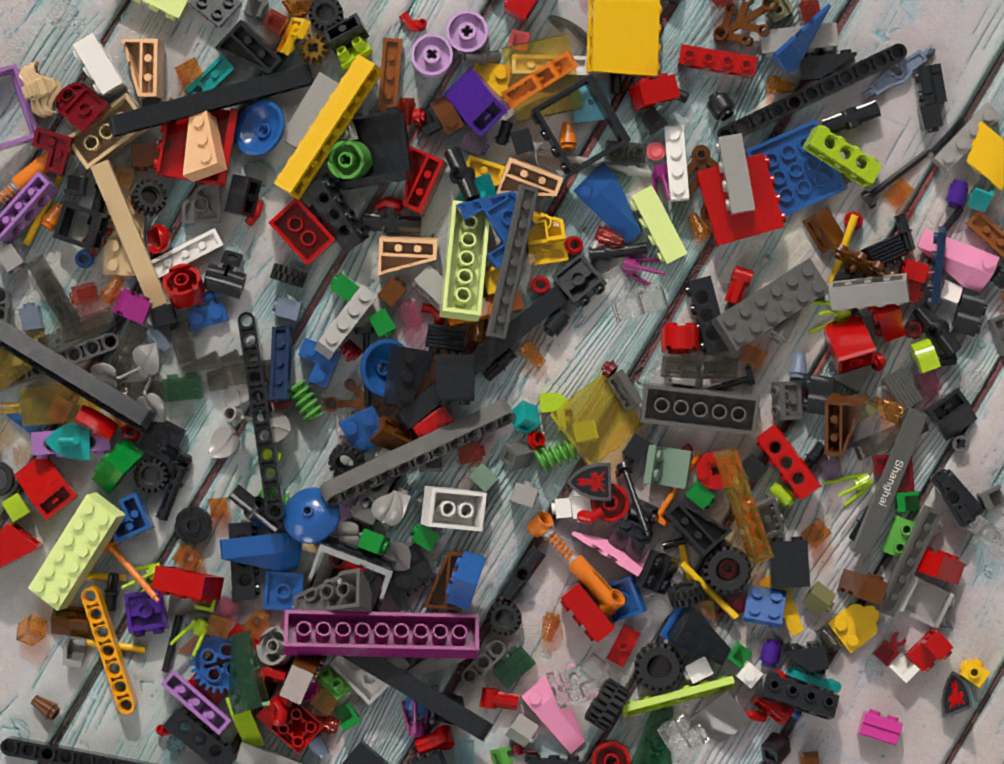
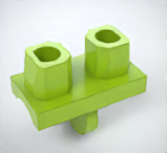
M357 36L351 41L352 48L347 49L345 46H341L336 49L343 70L349 68L358 55L368 59L369 55L373 53L367 38L364 40Z

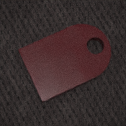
M81 82L71 83L64 87L56 99L58 112L85 135L112 108L104 99ZM70 93H73L69 99H66Z

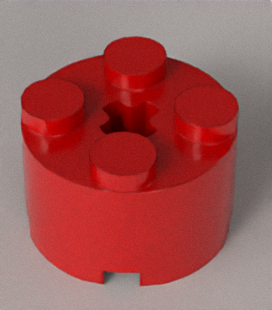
M178 264L171 267L166 276L164 275L163 287L170 303L176 309L190 308L203 302L205 287L199 270L196 267H191L190 264Z
M675 322L666 323V326L661 328V352L664 353L668 350V354L686 355L689 354V350H694V353L700 352V336L697 323H685V326H677Z
M710 451L703 454L697 461L695 466L696 477L706 488L713 490L723 489L732 482L735 476V465L727 454L719 451ZM716 465H718V470L720 472L719 474L715 473L713 476V471L710 469L711 467H716Z
M611 483V498H614L613 503L615 504L613 507H606V501L590 499L592 511L601 507L605 515L600 519L606 522H614L623 518L629 509L627 492L621 486Z
M618 740L602 741L592 752V764H611L610 762L606 763L609 756H612V758L616 757L614 764H631L627 748Z

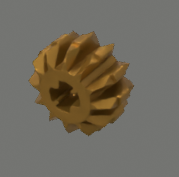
M308 33L307 41L305 38L300 39L304 45H297L299 49H302V51L298 52V55H305L302 61L306 62L309 59V65L311 66L314 60H316L317 65H320L319 58H322L324 61L327 60L323 53H330V50L324 49L329 46V43L324 42V36L318 39V33L314 34V38H311L310 33ZM317 45L318 47H316V48H317L318 51H317V52H314V51H313V52L310 53V52H309V51H311V50H310V46L315 47V46Z

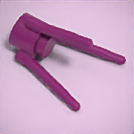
M661 164L653 167L654 173L651 174L652 184L657 193V180L662 182L667 200L670 201L671 197L667 185L668 167L667 164Z
M625 257L622 272L626 273V277L633 278L652 288L653 284L635 275L638 270L665 275L664 271L639 266V262H660L659 258Z
M414 700L413 720L409 722L407 709L404 707L405 702L401 701L406 731H409V737L424 736V731L427 730L430 709L424 715L422 723V720L417 719V702Z

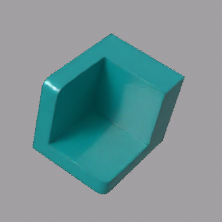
M991 184L988 192L979 188L971 190L967 207L985 213L993 198L995 186Z
M523 400L512 409L516 415L513 421L514 429L529 434L540 425L537 406Z

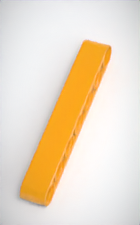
M90 585L82 592L81 599L117 708L122 714H130L137 706V697L102 591L98 586ZM93 591L96 598L90 599L87 592ZM93 610H100L102 617H96L93 614ZM99 628H106L108 635H102L99 632ZM105 646L113 647L114 653L106 652ZM111 664H117L120 667V671L112 670ZM117 682H123L126 685V689H119ZM129 700L132 707H125L123 701Z

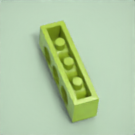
M818 125L813 128L802 147L864 188L874 183L882 167V164L875 157L868 156L859 147L847 143L845 138L836 136L826 126ZM825 141L828 142L830 148L826 147ZM841 151L845 154V158L842 157ZM857 162L860 163L861 169L857 166Z

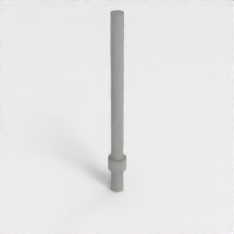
M537 150L536 156L559 160L549 150ZM565 154L571 163L581 164L590 159ZM601 160L589 165L598 168L602 163H605L611 170L627 173L626 175L649 177L651 171L638 168L632 164L627 166Z

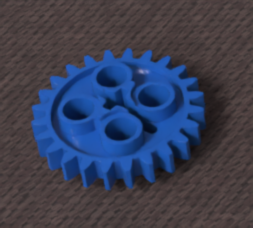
M219 630L217 636L214 632H211V638L205 635V642L202 641L196 656L193 657L190 654V657L195 659L189 663L190 665H195V668L191 670V672H197L194 680L200 678L199 685L201 686L205 683V690L213 687V693H215L217 688H219L221 694H223L224 689L227 688L228 692H231L232 685L238 689L237 682L244 684L245 681L242 677H249V674L245 671L252 669L251 666L247 665V663L253 661V659L247 658L251 651H245L248 644L241 645L243 638L238 641L235 640L237 634L229 637V631L222 635V631ZM224 645L232 647L230 655L223 653L222 648ZM207 650L214 654V658L211 661L206 660L204 657V653ZM235 655L237 656V659L225 662L223 667L221 664L205 668L206 664L218 661L219 657L223 660ZM230 663H235L238 666L237 673H231L228 670ZM211 669L219 671L220 676L218 679H213L210 676Z

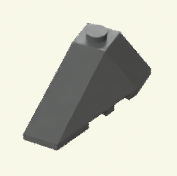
M360 568L341 571L336 577L328 578L323 581L324 583L294 596L293 610L371 611L372 592Z

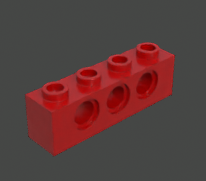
M681 44L677 66L752 79L755 75L757 57Z
M777 424L772 425L756 437L758 440L757 446L762 452L766 451L769 455L768 461L774 468L778 467L781 471L779 474L781 479L785 483L789 482L792 486L791 492L797 499L801 498V500H804L822 487L821 483ZM778 442L781 446V450L778 453H774L771 449L772 444ZM785 458L792 460V466L789 469L783 466ZM797 473H801L804 477V481L801 484H797L794 480Z

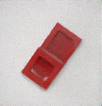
M86 405L81 407L74 419L75 424L92 430L93 435L108 441L112 439L119 427L112 419Z

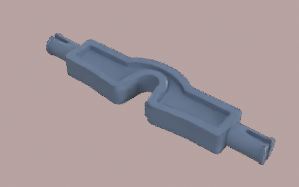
M930 45L925 50H918L900 61L898 67L901 70V76H897L891 69H888L869 85L870 88L861 94L864 97L863 99L866 101L874 94L878 96L889 87L904 83L911 76L913 70L925 63L929 55L936 52L935 48L932 49L933 46Z

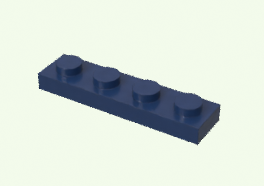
M938 226L937 232L933 234V244H936L935 251L932 250L931 262H934V267L930 269L929 280H932V286L928 287L927 298H930L931 305L938 306L947 234L945 226Z
M290 325L272 327L269 400L271 402L290 401L293 327Z

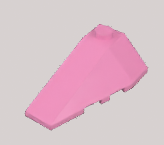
M924 229L917 247L931 259L932 250L935 251L936 244H933L934 232ZM946 237L943 269L961 286L980 293L992 277L1000 257Z
M573 531L571 534L636 576H639L648 557L646 554L640 561H636L628 557L624 551L613 547L608 542V539Z
M550 670L526 690L521 697L571 754L585 742V739L563 684Z

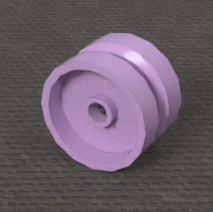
M471 10L460 11L454 14L448 21L446 27L447 40L452 49L461 55L465 52L471 53L482 50L488 40L487 23L477 12ZM470 31L471 33L466 37L464 32Z
M434 33L425 34L418 38L412 46L411 58L413 66L423 77L430 79L440 78L447 74L452 67L454 59L452 47L443 36ZM435 54L436 58L429 59V55Z

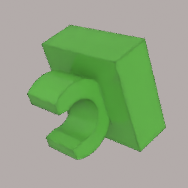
M500 747L490 750L493 763L511 764L510 762L515 760V757H508L507 754L508 751L512 750L511 747Z

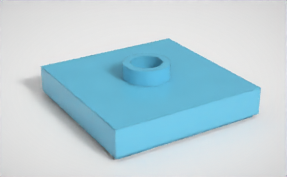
M598 81V85L611 105L608 81ZM586 86L571 93L575 124L605 120Z

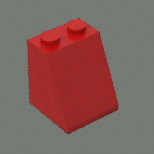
M850 316L841 322L833 321L824 327V335L838 374L875 364L876 348L861 316Z
M8 522L0 531V569L41 549L44 545L16 522Z

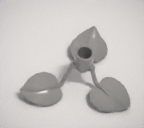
M157 343L137 346L133 350V359L138 367L121 376H116V369L109 364L98 363L92 366L91 374L115 389L118 387L117 380H121L139 371V375L142 378H148L149 380L143 391V396L139 397L137 402L155 414L153 421H166V408L162 399L154 393L147 394L152 380L155 379L154 374L161 368Z
M234 371L228 377L224 392V398L228 406L223 410V418L227 421L230 428L226 426L219 427L213 433L208 456L213 458H227L237 452L240 446V438L234 435L236 429L233 423L238 424L242 420L253 422L252 418L244 416L242 410L238 409L242 406L241 403L249 401L246 378ZM272 411L275 440L278 443L290 434L291 423L284 414ZM267 430L262 432L264 440L269 438Z
M397 491L381 496L373 502L371 510L376 518V522L372 529L378 534H384V536L388 537L389 526H395L401 521L403 506ZM345 521L338 524L330 537L357 546L362 532L359 533V527L356 523ZM401 541L391 542L388 552L383 557L397 561L394 570H408L411 562L409 547Z

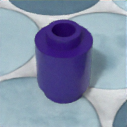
M956 179L953 180V183H950L945 199L949 207L959 209V206H964L969 190L967 188L968 183Z
M767 639V642H763L760 656L762 666L776 668V665L779 663L782 645L778 644V640Z

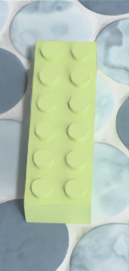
M453 200L449 212L439 317L478 322L482 308L489 222L482 211L464 220L456 207L457 204L463 201Z
M97 492L87 494L28 589L57 611L68 608L126 514Z

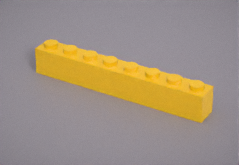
M360 55L351 63L350 68L341 78L339 85L330 95L325 106L320 110L318 117L309 127L303 140L299 142L297 149L288 159L282 172L277 176L274 184L281 190L298 200L301 198L328 157L331 147L337 143L383 71L375 63Z

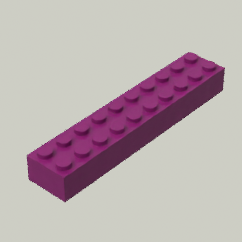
M285 610L283 655L478 659L479 614Z

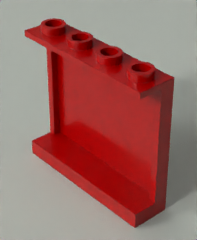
M231 108L230 111L221 109L209 112L217 119L227 170L195 182L226 187L238 119V109ZM189 118L161 125L160 132L163 133L162 140H158L157 151H160L159 158H155L154 169L157 170V176L190 181L183 176ZM165 143H170V147L164 152Z
M764 153L746 157L755 210L752 212L731 215L730 211L726 210L725 200L728 199L727 192H723L722 181L725 179L724 174L719 171V166L695 173L716 247L785 227L786 217L784 212H780V196L778 193L775 194L773 186H776L773 175L769 174L770 161L768 156H764Z

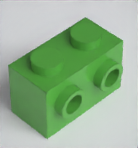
M894 515L881 551L900 557L916 522Z

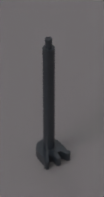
M930 149L920 153L870 192L867 190L861 192L860 195L869 208L873 209L877 206V202L873 198L925 159Z
M373 327L354 328L355 334H363V354L370 346V334H374ZM364 384L365 408H368L371 404L370 390Z
M747 366L744 367L747 376L703 389L723 390L749 382L750 386L756 383L751 367Z
M628 461L622 462L616 466V477L623 474L642 531L646 538H649V528L630 473H633L631 463Z

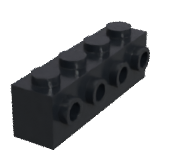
M769 672L762 675L756 698L831 720L835 717L840 696L834 694L833 690H820L814 684L805 683L804 685L798 683V680L795 678L787 677L785 679L781 678L778 673Z

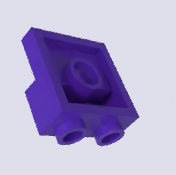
M156 589L154 591L160 599L158 603L146 591L124 594L128 632L134 634V637L145 636V632L153 631V634H162L165 632L164 629H169L164 595L159 594Z

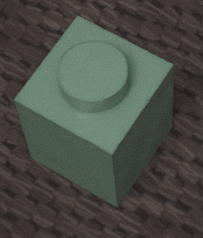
M476 463L469 470L471 473L469 477L484 492L499 479L483 463L480 465Z

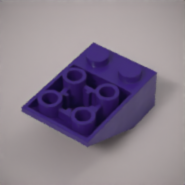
M472 67L444 93L466 123L480 137L511 109Z

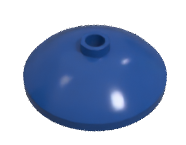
M266 100L258 101L248 106L240 115L236 124L235 139L238 147L250 156H262L272 151L280 142L285 130L283 111L275 103Z
M382 339L372 343L364 352L360 364V373L365 386L372 393L384 397L390 346L405 347L400 342L392 339Z
M319 488L303 489L294 494L287 502L286 516L283 519L284 526L289 535L298 542L304 544L319 543L330 537L336 530L340 521L339 504L333 507L328 506ZM311 509V512L306 514V510Z

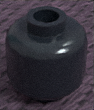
M715 92L709 96L706 107L715 120L725 121L734 114L735 104L727 93Z

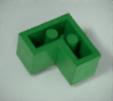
M128 438L122 444L118 442L113 447L111 454L107 452L101 459L102 462L94 469L96 473L92 480L108 494L121 483L126 474L145 454Z

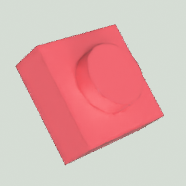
M512 29L508 49L526 53L531 33Z

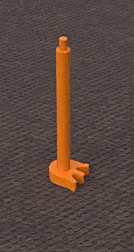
M700 451L691 458L689 474L699 460ZM673 487L658 510L659 518L657 523L663 527H666L669 522L663 519L662 516L680 488Z
M111 538L104 552L109 555L111 551L146 593L158 603L160 601L157 597L158 595L117 549L116 546L121 544L115 543L114 538Z

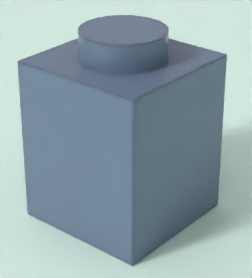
M279 297L278 300L274 301L272 311L275 312V316L298 321L303 303Z
M35 303L23 304L24 308L19 309L22 331L29 332L45 329L41 306H35Z

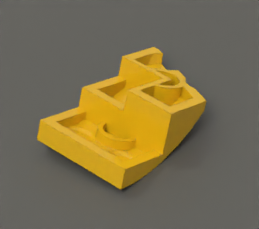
M980 121L978 123L979 129L976 139H973L972 148L966 162L978 174L985 176L997 189L1002 190L1004 187V140Z
M534 211L532 220L535 224L530 229L527 241L531 267L568 262V253L564 248L566 235L563 219Z

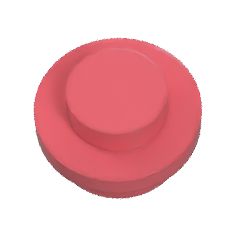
M660 142L650 143L646 150L648 158L653 161L661 160L666 152L664 145Z

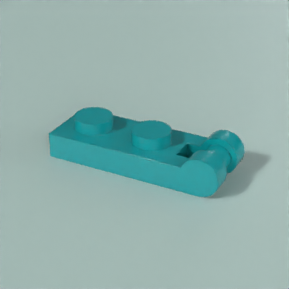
M221 55L184 90V93L187 96L197 93L195 89L198 86L203 91L214 89L235 68Z
M795 666V669L788 667L785 673L788 676L814 684L820 688L833 690L834 693L839 692L842 687L840 682L831 678L823 680V676L814 672L811 675L806 674V669Z

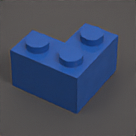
M305 338L298 355L315 362L308 381L327 388L341 355L337 351L329 360L315 350L317 342Z
M135 492L118 500L123 513L126 514V518L123 519L113 535L115 543H121L155 528L140 492Z
M467 551L463 552L462 558H457L454 566L457 572H452L449 581L453 584H448L445 593L449 595L446 603L466 610L469 609L486 558Z

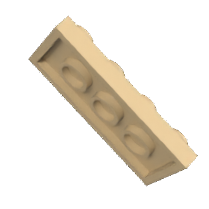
M126 199L144 241L146 216H143L144 212L139 214L138 208H133L134 204H131L132 199ZM111 218L108 227L112 228L113 232L105 237L107 243L104 246L103 274L136 277Z

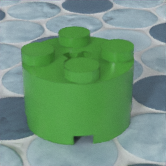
M340 141L334 144L329 151L328 167L332 174L338 178H362L372 167L371 153L359 141Z

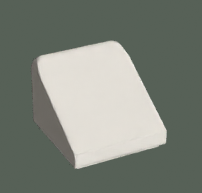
M945 280L940 291V298L953 304H958L963 286Z

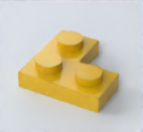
M292 17L276 52L287 56L289 53H292L296 45V38L303 39L308 35L311 22L304 18Z

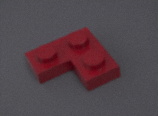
M36 127L31 146L49 151L44 170L65 175L74 138Z
M890 454L872 456L874 475L882 474ZM912 456L897 492L915 491Z

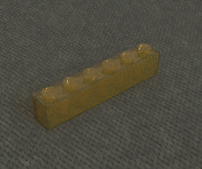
M729 447L714 453L713 457L749 560L759 564L773 558L774 556L738 451Z

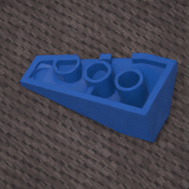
M829 3L770 58L786 75L789 72L794 74L801 67L799 63L802 61L831 7Z
M602 163L573 190L628 245L642 232L638 220L621 188L618 177L605 163Z
M287 531L220 540L221 559L274 571L297 569L302 551L301 542L293 539Z

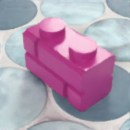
M869 709V712L863 711L857 733L896 746L903 725L898 721L899 718L888 715L887 718L880 716L881 712Z

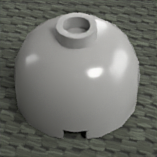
M271 627L260 635L259 638L261 640L259 645L257 644L256 650L261 662L269 666H282L293 658L294 655H283L284 629Z

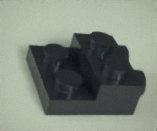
M582 253L578 254L551 276L577 308L587 306L590 303V298L595 294L600 295L605 290L604 286L607 285L604 278Z
M416 543L409 546L411 551L410 568L405 571L394 570L392 574L393 581L402 596L405 594L408 597L418 591L416 587L421 584L424 587L434 582L433 577L436 576Z
M651 549L636 585L665 595L667 589L671 586L673 575L678 570L680 559Z

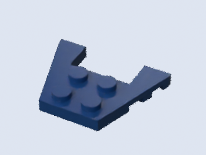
M515 191L462 202L456 205L464 220L482 211L502 242L500 247L487 254L495 270L502 264L517 196Z

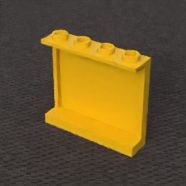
M588 0L586 73L594 74L600 72L648 76L650 78L656 77L660 71V63L658 62V54L661 50L659 35L661 33L659 18L662 13V6L660 5V0Z

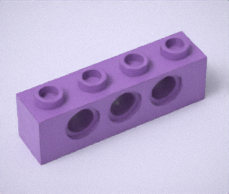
M38 171L0 213L1 242L6 244L13 243L60 190L50 177Z
M90 430V436L96 439V444L90 448V451H95V455L106 454V450H110V441L93 435L92 430ZM54 431L31 432L32 455H36L37 459L48 458V454H56V458L64 457L46 447L45 440Z
M174 669L161 683L165 689L218 735L231 722V719Z

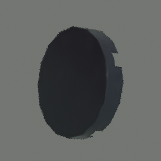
M189 506L177 514L175 531L183 542L198 544L210 536L213 529V521L205 509L199 506Z

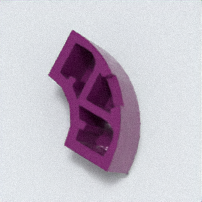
M126 288L123 291L120 290L112 312L145 325L153 307V303L149 302L150 298L141 294L136 297L134 296L135 292Z

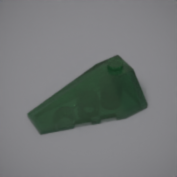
M250 630L231 635L229 700L234 715L270 705Z
M668 706L650 712L631 758V764H672L673 707Z

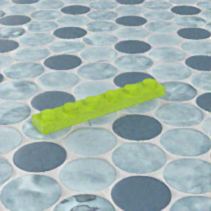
M724 675L718 677L715 681L709 682V680H705L692 687L691 685H686L674 692L667 690L659 696L649 695L644 697L643 700L636 702L635 700L625 702L622 707L623 718L735 689V681L733 676L728 677Z

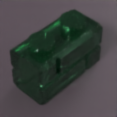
M197 372L186 373V377L179 378L178 374L167 375V379H162L164 402L205 398L203 377L201 375L198 376Z
M514 645L507 652L509 655L504 660L500 658L493 665L494 669L492 672L507 689L536 664V661L521 645L519 647Z

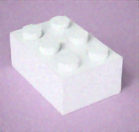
M93 33L73 44L75 57L81 64L84 63L85 67H83V70L88 78L90 77L91 80L95 81L92 85L101 97L104 95L109 99L127 88L100 40Z
M425 486L421 524L428 527L482 531L487 493L475 490Z

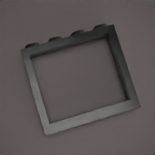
M592 74L531 110L532 114L530 116L532 121L541 128V136L550 143L551 153L555 158L558 157L563 173L565 175L568 174L569 177L631 141ZM586 86L618 142L573 168L540 112L581 87Z
M328 537L326 540L321 541L304 591L313 587L325 552L385 575L374 609L369 611L379 612L397 561L333 537Z

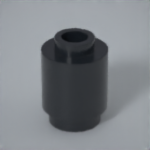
M561 309L554 311L543 324L545 327L543 331L552 338L553 336L558 337L569 324L570 316Z

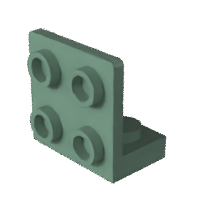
M649 445L643 483L686 489L692 452Z

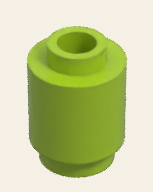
M775 482L768 491L772 496L778 498L780 506L784 509L786 506L790 508L796 500L791 490L782 483L778 484Z

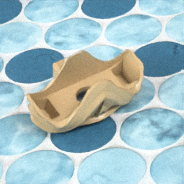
M36 60L21 69L19 78L25 85L21 89L25 99H30L32 112L46 119L47 116L58 115V112L52 110V104L61 91L62 85L58 80L42 76L38 72L39 61Z

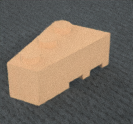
M121 39L138 97L143 99H163L164 42L159 39Z
M208 111L189 117L183 176L195 182L227 170L217 119Z
M510 157L496 194L515 191L517 194L519 184L538 188V196H557L564 177Z
M380 235L378 276L436 260L438 238Z

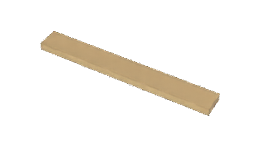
M109 159L91 166L92 173L144 296L150 298L149 302L153 303L152 309L168 303V298Z

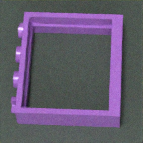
M16 64L0 68V78L10 75L31 135L1 143L0 151L32 142L36 127H41L39 122L36 123L34 117L36 114L32 112L29 100L25 99L22 92L23 83L19 78L20 68L18 69Z

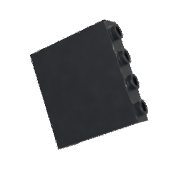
M397 106L386 108L384 112L370 110L367 115L356 113L351 120L354 123L359 138L356 141L363 143L369 149L373 164L368 173L362 178H339L340 182H335L338 190L345 191L414 179L405 110H400Z

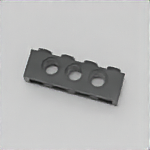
M382 447L380 452L377 451L375 453L373 459L381 455H384L390 452L391 450ZM395 478L381 484V489L378 491L370 489L357 495L360 498L357 504L353 503L349 512L352 514L351 520L372 529L376 518L373 516L371 508H365L362 503L364 501H371L373 503L377 498L387 495Z

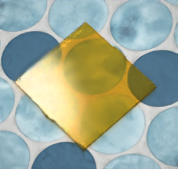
M567 34L501 48L508 78L507 86L511 87L524 77L570 50ZM574 69L514 107L517 123L532 120L530 115L533 108L577 83V70ZM579 89L540 112L541 115L546 117L583 109Z
M602 374L582 390L576 391L568 401L549 415L588 465L600 462L612 451L619 449L624 441L644 426L632 409L628 412L625 410L606 380L608 378Z

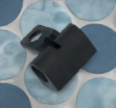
M225 250L219 265L209 263L203 283L205 289L240 299L247 277L246 273L238 271L243 255ZM233 256L237 258V260L230 261L227 259V257Z

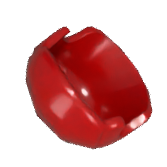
M161 224L153 225L152 227L154 228H150L147 231V246L151 254H161L169 249L171 234L167 227Z

